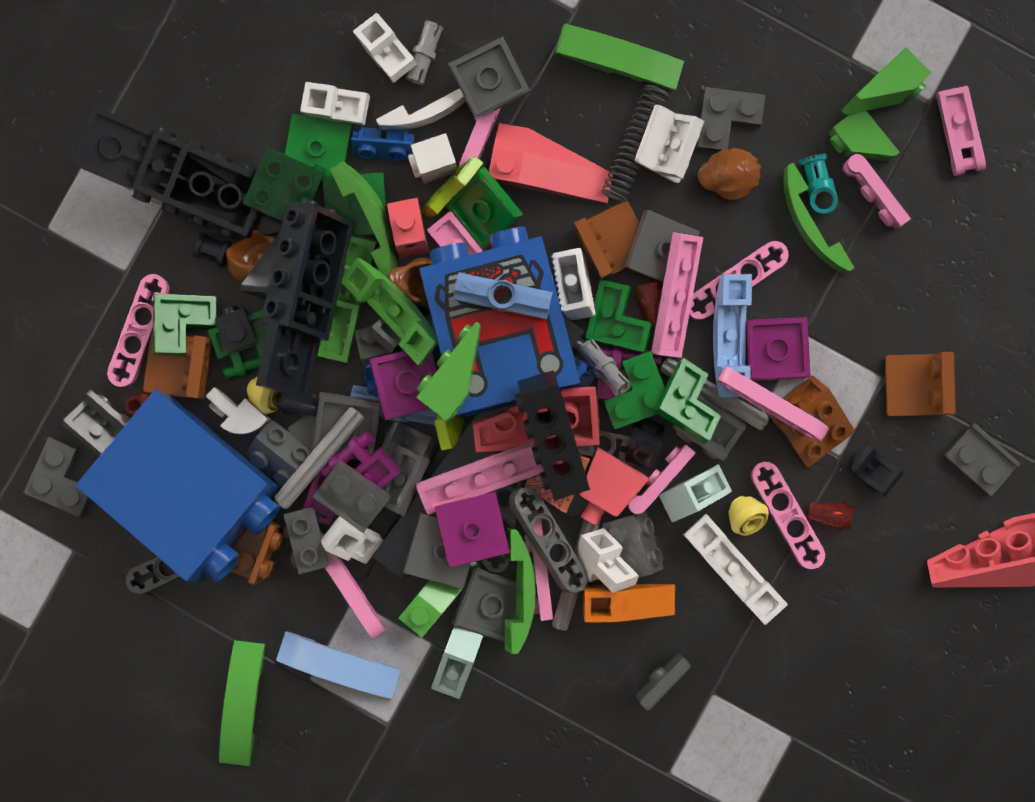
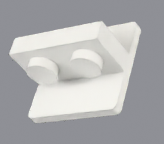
M655 105L637 151L635 162L672 182L679 183L688 168L704 121L696 116L676 114L661 105Z

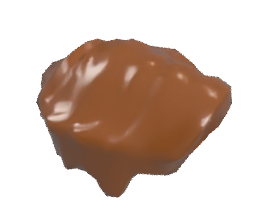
M738 148L723 149L713 154L708 162H704L698 170V179L703 188L716 192V194H719L724 199H740L748 195L754 187L759 185L758 181L761 177L760 169L762 165L757 163L758 159L750 152Z
M253 230L251 237L242 238L239 242L232 244L226 250L228 271L232 274V277L238 281H244L275 237L263 235L259 231Z
M417 258L406 266L393 268L387 278L417 308L424 310L429 308L419 268L432 265V261L427 258Z

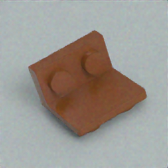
M628 201L622 202L588 220L584 217L574 222L573 228L599 280H604L626 269L624 265L639 225V221Z
M152 332L143 390L153 393L157 389L172 396L204 400L212 347L211 339L195 335L194 337L186 336L185 357L153 356Z
M954 352L888 355L885 357L887 416L956 414Z
M813 375L782 399L818 419L829 428L821 442L807 437L765 412L769 416V420L785 434L806 467L813 465L855 432L830 389Z
M272 521L258 535H254L247 529L234 548L240 555V558L230 572L249 578L248 583L251 585H257L265 579H269L275 562L270 561L273 552L280 550L285 538L284 533L281 532L282 524Z

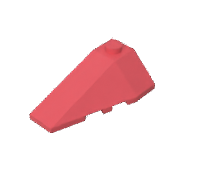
M499 123L489 173L499 185L608 203L609 197L604 195L601 190L602 186L607 185L605 180L610 179L608 177L609 171L529 128Z
M596 388L561 389L560 391L577 446L600 445ZM518 406L473 422L476 452L506 451L533 441L534 446H536L535 439H528L523 421L528 420L526 411L520 413ZM543 408V409H540V410L537 411V412H538V413H543V412H546L548 409H547V408ZM550 435L546 439L554 438L557 435Z
M1035 513L1013 517L1003 522V527L991 533L985 531L978 535L979 539L965 546L959 544L927 560L932 587L1035 586Z

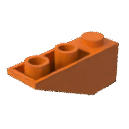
M586 584V587L583 589V617L585 622H622L675 615V584H636L614 593L604 584Z

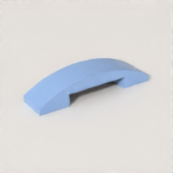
M721 274L713 321V357L719 397H740L717 382V378L724 367L731 368L750 379V366L745 365L746 305H751L752 274Z
M288 631L285 632L276 659L278 662L322 679L389 699L393 697L402 670L317 643L315 640Z

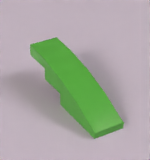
M563 24L555 54L606 73L614 72L638 82L646 81L669 91L676 90L684 63L683 60L569 24Z
M352 234L343 276L356 258H361L372 266L373 257L371 252L376 248L377 240ZM342 283L329 341H320L317 356L347 363L363 302H359Z

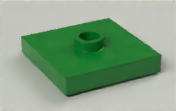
M292 114L285 155L311 167L314 164L326 168L323 176H333L330 168L342 161L346 163L352 124Z
M485 167L479 169L466 186L457 192L446 204V207L454 214L483 251L491 246V235L507 230L523 215Z
M384 173L360 174L376 192L386 209ZM323 176L325 208L336 210L339 212V215L354 221L352 234H374L355 193L353 192L343 197L334 177Z

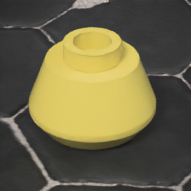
M257 377L252 379L247 387L249 401L263 414L277 411L276 399L278 393L256 386Z
M740 496L733 500L728 511L732 531L744 536L757 532L768 520L769 510L767 506L751 496Z

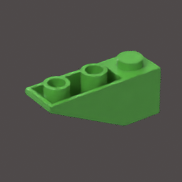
M475 322L472 327L467 324L456 338L460 343L453 352L448 349L438 360L437 365L440 368L434 376L427 375L417 387L420 393L416 398L448 423H450L469 398L482 329L478 322Z

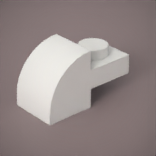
M375 13L353 31L370 57L393 83L417 65L414 57L397 39L394 32L378 13Z
M306 82L300 112L309 117L365 125L370 95L364 92L338 89L332 85Z
M215 387L206 395L211 401L208 406L220 417H223L225 414L228 416L220 426L229 432L253 434L262 430L271 421L266 414L260 412L248 399H244L238 406L219 388Z
M340 516L321 539L325 551L347 561L350 558H354L365 564L384 541L380 534L368 528L363 533Z
M604 528L581 535L578 543V559L586 571L589 582L600 579L614 593L636 585L639 575L620 557L623 547Z

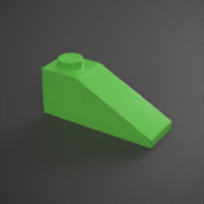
M905 47L841 111L847 115L898 105L909 95L914 99L927 87L923 81L931 72Z
M479 561L471 562L465 584L467 582L472 566L478 568L482 566V564ZM429 580L400 615L399 619L422 638L462 589Z

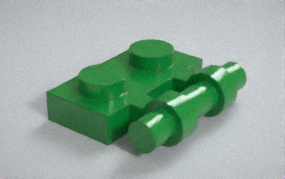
M263 310L248 315L258 343L229 354L227 352L218 327L208 330L218 359L221 360L230 356L233 365L223 368L226 379L235 376L239 378L248 375V371L260 367L269 327L260 323ZM253 347L257 348L259 355L246 360L242 359L240 352Z

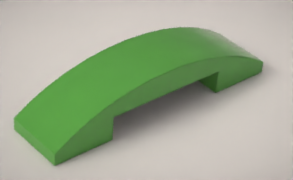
M342 161L330 168V171L343 197L353 192L355 193L380 244L371 252V255L380 273L387 277L389 272L397 267V250L389 216L380 198L369 183L356 170Z
M794 163L789 164L783 173L784 193L790 215L798 232L811 250L826 264L843 274L848 273L855 267L840 242L831 247H828L799 197L808 190V187Z
M356 258L343 276L341 283L359 302L366 301L402 339L399 343L400 347L418 366L422 365L438 344L437 336L432 327L413 302L394 283L361 258Z
M504 527L510 553L504 554V558L516 561V618L505 619V650L511 654H518L528 636L533 619L535 577L529 552L519 532L514 528Z
M234 640L223 706L219 763L250 766L254 739L253 727L265 643Z

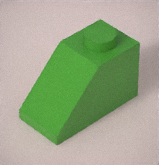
M867 111L848 115L828 133L831 136L829 141L834 149L839 153L843 152L847 157L859 154L865 159L890 161L900 153Z

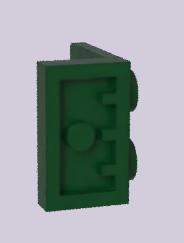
M267 148L246 194L244 204L283 221L287 202L300 203L301 199L313 200L326 168L317 164L311 167L272 148Z

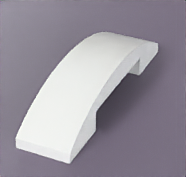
M459 88L411 115H408L402 105L379 117L376 121L383 131H387V129H414L445 117L460 107L466 100Z
M707 514L702 516L683 534L764 625L770 622L788 605L728 540L727 536Z

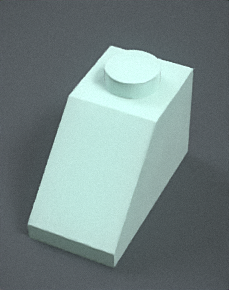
M718 464L659 494V497L671 521L675 522L700 511L731 493L732 490Z
M457 626L453 627L431 689L460 699L483 635Z

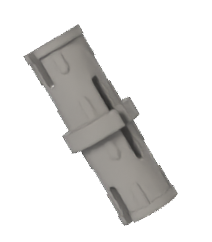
M425 21L418 44L412 50L417 65L408 71L405 76L406 80H411V82L419 85L424 84L431 60H435L436 57L434 51L443 31L441 25L437 27V23Z
M593 339L581 345L579 353L591 365L593 374L597 378H601L615 396L624 394L630 388L631 383L618 370L615 360L612 357H608Z

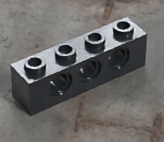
M554 370L517 381L520 393L514 395L519 412L526 411L528 420L523 421L528 439L534 438L536 446L531 447L536 465L543 464L545 470L540 472L544 490L551 489L554 501L590 490ZM543 408H547V409H548L546 412H543V413H538V412H537V411H539L540 409H543ZM550 435H557L554 438L546 439ZM558 461H564L561 464H554Z

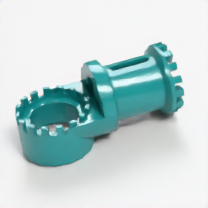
M824 153L815 155V158L810 156V159L807 157L799 161L800 166H804L810 204L813 210L821 215L832 213L838 204L832 178H829L825 164L827 155ZM814 166H817L819 178H816ZM821 192H827L833 197V203L827 209H820L815 204L816 196Z

